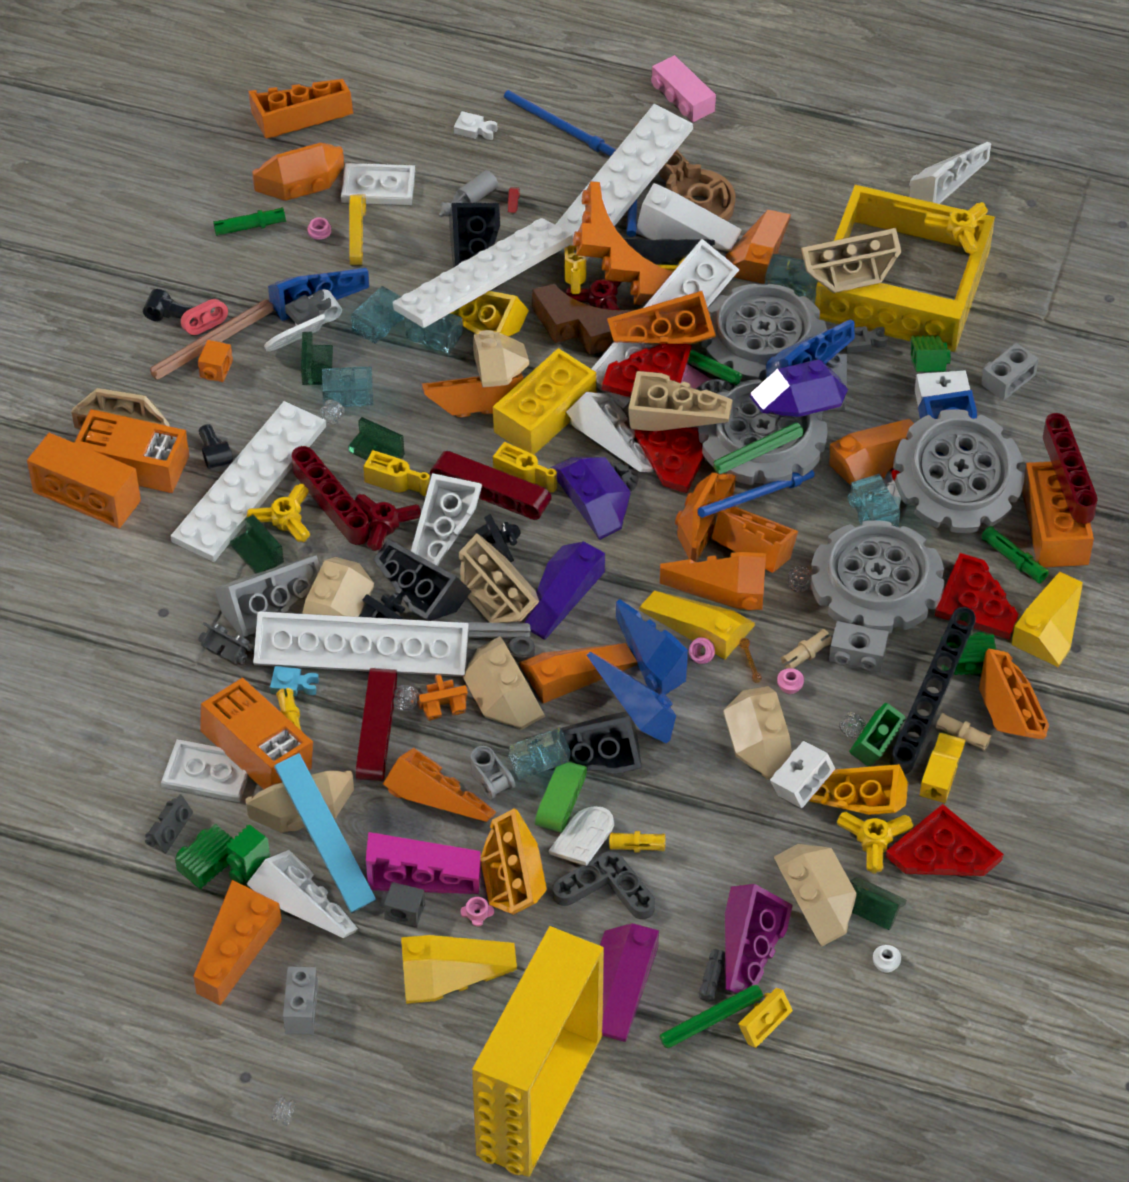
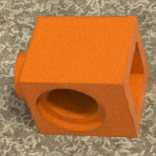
M207 340L198 359L200 378L224 382L233 362L231 344Z

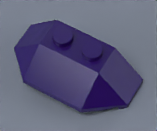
M818 359L777 369L750 393V398L762 413L770 414L772 412L778 415L800 417L841 407L848 388L832 369Z
M571 457L550 467V469H554L557 472L558 483L599 540L622 529L631 493L606 457Z

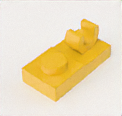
M776 987L771 993H765L763 995L765 999L760 1004L755 1003V1008L738 1023L748 1045L756 1048L793 1011L782 989Z

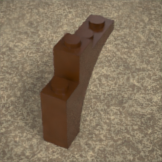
M555 284L532 289V309L553 341L558 343L578 337L589 355L607 351L612 342H614L607 318L634 311L608 310L586 305L566 295Z

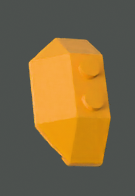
M515 808L492 820L490 825L491 831L486 838L481 854V865L489 905L512 915L536 904L547 890L538 843Z

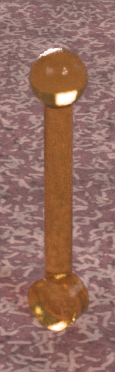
M741 638L739 646L745 651L753 674L751 677L752 681L759 683L762 680V676L757 672L750 653V641L747 638Z

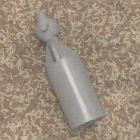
M488 170L483 171L458 189L451 203H477L498 187L496 177ZM442 202L440 204L442 208L439 217H449L451 203Z

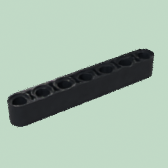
M959 607L953 612L893 748L890 765L900 764L904 774L911 772L972 634L976 616L967 607ZM962 620L968 625L961 626L956 621ZM947 643H955L958 648H951ZM945 665L948 667L949 670L943 671L940 670L937 666ZM935 687L939 692L931 693L927 688ZM923 709L926 710L929 713V715L922 716L917 711ZM914 732L919 735V738L913 739L907 733ZM905 755L910 760L903 762L897 756Z

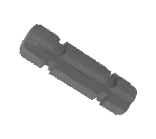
M711 950L709 962L707 963L702 980L703 983L699 990V998L701 1000L710 1002L714 999L715 990L718 986L722 966L725 961V952L723 950Z

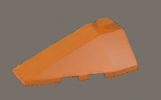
M767 210L732 247L725 258L739 269L734 278L767 284L791 214Z
M626 643L544 652L519 662L521 669L543 704L603 679L587 657L589 652L605 659L622 671L638 665L637 660Z

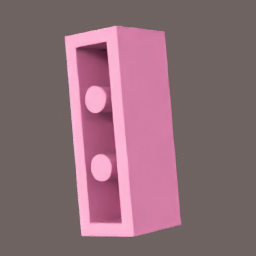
M675 55L652 66L651 82L653 86L659 89L666 96L667 100L680 110L682 115L695 122L715 112L716 94Z

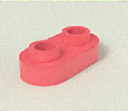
M218 299L208 300L186 311L181 318V326L189 334L198 335L223 323L227 318L228 308Z

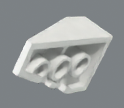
M985 142L927 167L920 174L914 175L909 184V197L940 204L989 161L991 143Z
M653 183L642 203L636 227V234L651 240L714 239L715 245L712 247L715 250L731 251L742 231L740 228L655 183Z
M586 392L566 411L571 418V424L577 430L583 432L639 472L654 471L641 445L634 441V430L629 429L624 422L627 420L625 413L611 396L603 393Z
M432 473L411 552L438 566L476 510L482 484Z
M290 850L265 859L247 883L254 891L278 902L280 909L342 938L355 933L358 929L339 905L329 902L326 896L328 891L324 886H316L311 879L314 874Z

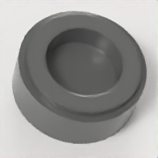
M518 636L509 642L508 650L515 662H521L534 657L535 645L530 638Z

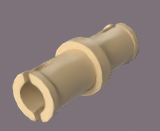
M822 629L807 641L802 640L799 642L798 647L781 657L783 664L793 659L785 668L794 669L807 659L812 660L815 658L817 652L831 644V636L821 641L829 633Z
M945 713L941 714L936 724V729L954 737L965 739L967 743L983 751L988 747L992 737L990 734L988 735L971 727V723L967 721L962 723L945 715Z

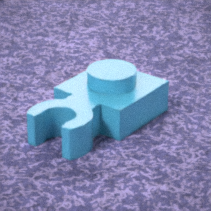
M275 666L270 692L271 694H276L280 689L284 688V693L287 695L286 688H290L293 690V696H297L298 690L303 691L307 695H316V686L308 684L319 683V675L316 673L302 675L301 669Z

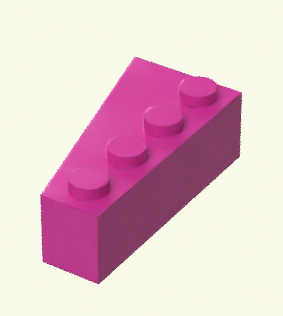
M368 832L366 851L367 881L373 891H389L392 882L423 889L424 892L479 894L481 851Z

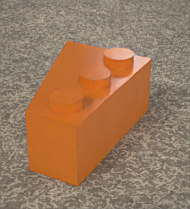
M733 506L719 511L712 539L735 552L766 553L765 569L774 573L791 558L798 531Z

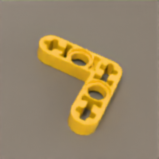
M352 194L349 199L350 265L363 264V216L366 215V194Z

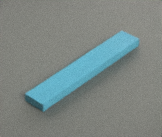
M300 753L276 764L274 768L350 913L376 901L369 884Z

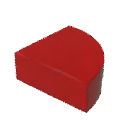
M519 187L509 188L508 212L516 213L518 210Z

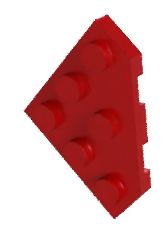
M659 343L658 346L649 350L645 348L631 354L628 359L621 362L615 361L608 364L601 390L631 398L637 371L662 373L669 376L670 380L681 384L692 345Z
M684 427L660 431L635 429V437L662 485L687 493L705 458L702 453L703 443H700L698 439V428Z
M959 553L940 602L936 607L935 616L950 621L953 612L957 608L967 607L976 616L974 629L1010 640L1018 620V612L1014 606L1011 607L1006 599V593L997 579L994 580L985 560ZM956 621L958 624L968 625L965 621Z
M944 804L940 805L891 846L885 855L889 861L905 874L985 876L1003 860L1004 856L1001 851Z

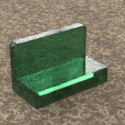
M302 332V385H331L333 345H313L312 332Z
M364 417L358 420L359 433L349 444V453L365 460L368 459L372 450L399 459L404 457L403 435Z
M254 514L245 518L246 532L231 540V547L255 574L273 569L284 562L282 545Z
M860 877L850 880L857 893L852 913L890 930L899 909L905 906L907 900Z

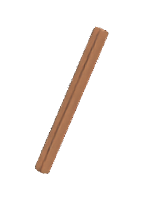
M268 299L261 301L150 368L151 375L156 380L161 379L201 355L207 340L223 342L273 312V304Z

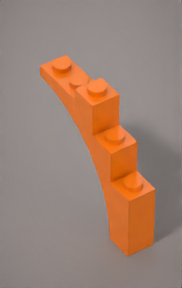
M591 181L587 190H583L582 204L585 205V211L582 216V224L578 232L575 231L573 236V246H577V256L603 258L602 270L605 271V280L630 282V293L634 295V304L646 305L673 272L645 259L627 244L617 232L607 214L602 200L600 182Z

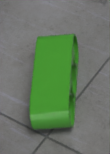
M562 759L559 760L535 818L536 826L560 833L563 832L584 784L587 773L586 766Z

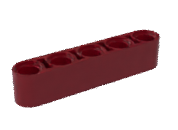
M1060 413L1049 414L1045 419L1043 441L1070 514L1078 523H1090L1095 517L1098 502L1091 478L1067 417Z
M299 446L295 448L292 452V466L295 477L308 488L309 494L351 544L361 545L367 542L369 539L368 517L310 447Z
M451 451L442 452L430 470L431 476L433 473L480 483L482 488L479 499L532 520H538L552 500L550 492L541 486Z
M370 668L356 762L357 780L384 781L397 689L396 669Z

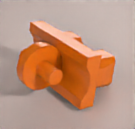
M441 674L435 675V683L426 685L428 693L419 695V710L423 709L428 721L442 717L440 705L449 704L452 715H460L466 712L468 694L466 685L454 687L453 680L443 681Z

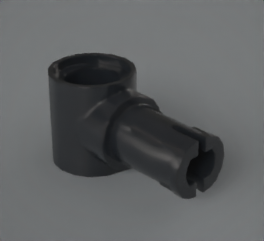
M153 289L142 312L149 320L161 321L163 317L181 319L186 311L194 307L174 302L164 290Z
M210 424L201 426L199 428V435L204 443L202 454L207 468L212 469L232 463L233 457L228 442H222L221 439L217 438Z

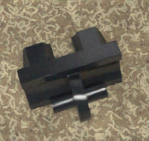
M491 514L485 516L484 519L487 524L481 526L475 532L488 543L495 540L496 543L492 544V546L505 556L510 563L513 562L514 559L506 543H510L512 546L517 544V539L521 534L519 527L515 524L504 522L500 530Z
M397 593L392 594L390 597L384 594L381 597V601L385 605L368 594L362 599L366 605L359 617L403 619L395 613L397 611L402 614L405 611V607L401 605L402 596Z

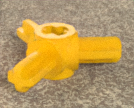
M983 202L976 203L968 211L964 209L955 210L950 213L949 217L928 213L925 216L924 225L947 230L946 234L952 240L961 242L965 252L973 255L979 250L974 237V228L977 226V221L987 214L988 209Z
M300 483L295 485L288 497L278 498L274 503H271L270 508L248 509V522H272V525L276 526L279 530L289 531L297 542H306L307 538L310 537V533L302 524V517L299 513L301 512L300 505L309 493L308 488Z
M842 812L837 820L838 826L857 835V841L862 844V849L866 852V869L872 874L883 870V853L887 850V844L893 842V837L913 828L912 820L907 815H902L888 822L878 818L867 819L864 822L848 812Z

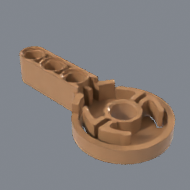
M676 150L658 172L667 182L666 189L679 194L728 221L733 215L736 198L731 183L716 172L701 169V164H689L684 156ZM703 196L706 197L707 200L697 201L692 197Z

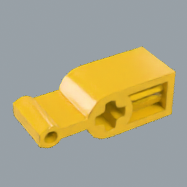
M570 244L564 248L565 282L571 284V292L573 294H579L581 292V284L586 282V257L577 256V253H574V250L577 252V246Z
M504 441L493 455V468L542 486L552 493L557 489V472L554 469H547L538 465V459L532 453Z
M372 450L363 466L365 483L397 493L410 489L419 492L422 496L427 494L430 475L426 472L419 473L410 470L409 464L402 459Z
M939 733L921 782L919 796L946 804L965 746V739Z

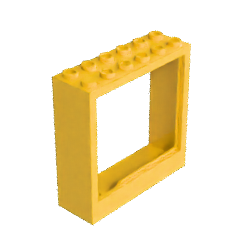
M854 185L834 241L849 238L856 222L886 230L896 228V231L899 233L963 247L961 242L952 240L946 234L947 230L924 225L925 216L928 213L949 217L950 213L959 208ZM984 215L977 221V226L974 228V237L979 250L969 256L955 300L884 283L833 293L818 282L815 305L820 310L819 320L841 324L851 319L854 321V328L866 326L868 331H872L874 328L884 327L885 336L910 342L913 335L915 337L918 335L920 337L923 335L925 337L927 335L930 337L932 335L935 337L939 335L943 343L947 342V349L956 352L990 252L995 217Z
M549 926L472 1068L476 1156H479L482 1161L488 1164L495 1163L503 1166L514 1175L522 1174L530 1177L602 1038L604 947L552 926Z

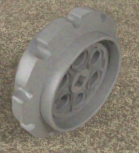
M748 284L733 288L729 296H718L709 305L708 311L716 337L701 341V346L707 348L706 357L742 373L740 382L748 380H761L763 382L767 379L766 363L771 357H775L785 348L825 331L826 324L824 320H819L820 310L805 296L798 297L794 294L793 289L775 284Z
M761 380L743 381L738 385H734V389L731 391L722 389L721 392H718L717 394L733 399L729 422L701 425L698 428V439L700 443H703L702 453L713 466L714 460L793 423L800 424L803 428V435L727 471V474L736 475L735 481L753 485V483H764L765 485L773 481H791L793 472H797L801 476L806 475L818 464L820 452L825 451L827 442V423L822 421V411L800 417L778 415L772 412L770 414L762 413L750 398V393L762 383Z
M943 410L940 412L938 419L927 415L918 420L907 432L906 436L909 440L902 439L900 441L893 468L900 472L895 479V485L905 504H914L916 506L914 514L927 524L936 528L941 524H947L949 530L955 533L977 532L980 523H984L989 527L1003 520L1012 508L1009 502H1017L1024 484V473L1018 470L1023 462L1019 448L1012 438L1005 439L1001 436L1003 428L993 420L983 415H978L977 418L972 419L966 410ZM960 446L966 447L969 451H963ZM936 452H942L945 456H939ZM978 463L985 464L987 468L980 467ZM934 473L938 475L939 478H933L930 474ZM973 486H979L982 490H976ZM949 491H955L958 495L954 496Z
M863 521L862 525L858 527L849 524L837 529L828 536L827 545L821 544L818 546L812 559L811 573L813 575L811 578V588L818 604L829 606L828 615L834 620L892 633L893 628L898 626L907 630L918 625L927 618L928 609H935L938 606L943 593L944 580L942 577L944 567L936 549L926 548V539L916 531L905 526L901 528L892 526L891 522Z

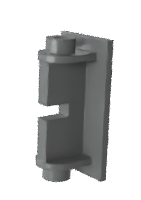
M205 622L203 623L208 630L206 633L202 632L199 636L198 641L201 642V646L217 654L222 646H224L225 648L221 656L236 665H243L246 662L247 655L245 654L247 651L254 654V651L248 647L250 643L248 640L237 634L234 638L227 635L228 630L217 623H214L213 626Z
M179 794L177 799L173 798L166 803L165 808L158 817L161 823L155 822L150 831L145 835V843L151 847L159 845L164 854L168 852L193 814L192 809L182 794Z

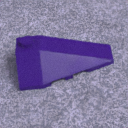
M584 541L563 545L548 561L536 593L539 603L528 613L525 623L530 624V632L544 640L547 639L605 573L604 552Z

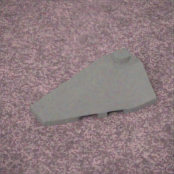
M317 555L215 587L222 614L241 637L256 633L258 612L285 613L292 604L309 593L321 569Z

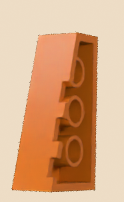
M343 79L313 82L312 87H305L300 84L291 85L292 89L278 91L277 87L268 88V92L257 93V90L248 91L251 113L266 139L353 114L351 92Z
M234 880L231 881L193 976L196 994L221 1006L281 923V912L278 902Z

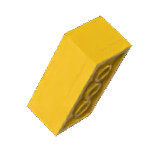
M558 348L493 406L494 433L512 445L535 455L570 423L571 418L566 411L586 392L597 393L596 372Z

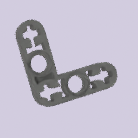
M606 852L591 860L587 866L582 865L559 878L553 884V899L562 906L571 905L608 884L635 918H650L655 911L654 896L624 858L616 852ZM607 863L611 865L616 864V871L611 866L607 867ZM585 874H592L596 880L592 883H584L581 877ZM622 881H631L635 886L630 890H624L619 884ZM560 889H564L565 891L570 890V894L567 895L565 892L560 893ZM638 900L643 905L647 904V908H644L643 906L638 907Z

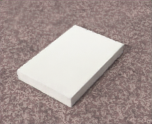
M345 163L341 203H349L350 195L366 194V204L412 205L415 165Z
M177 739L164 772L161 787L240 803L249 776L221 748Z

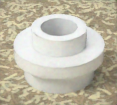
M882 945L875 949L873 963L878 970L889 973L899 967L901 954L897 948L891 945ZM883 956H890L892 958L885 959Z

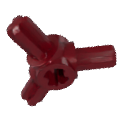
M605 279L597 280L590 285L589 289L581 288L579 294H573L571 288H568L566 295L579 302H589V305L593 307L620 310L616 305V295L618 294L617 288L622 282Z
M358 494L354 500L367 515L370 522L371 534L367 546L372 551L382 548L385 537L392 534L399 527V523L418 519L421 516V508L417 504L396 509L395 505L388 502L375 503L365 494Z

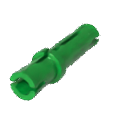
M281 207L263 212L262 210H257V213L213 221L216 236L251 228L260 227L263 229L267 225L286 222L284 208Z
M989 526L984 530L981 539L1015 564V568L1019 572L1024 571L1038 584L1047 578L1049 570L1033 559V555L1029 552H1023L996 531L994 527Z

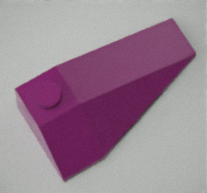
M756 884L731 886L725 910L726 990L733 994H737L752 985H758L764 974L763 967L768 959L773 958L776 952L774 949L776 943L787 932L793 907L791 903Z
M634 923L605 930L600 942V946L604 947L602 1036L623 1042L627 1040L659 947V930Z

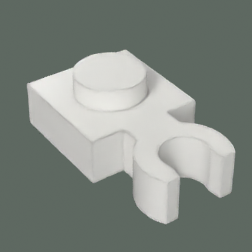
M463 111L454 125V134L474 139L479 134L487 140H493V131L497 132L496 122H484L483 116Z

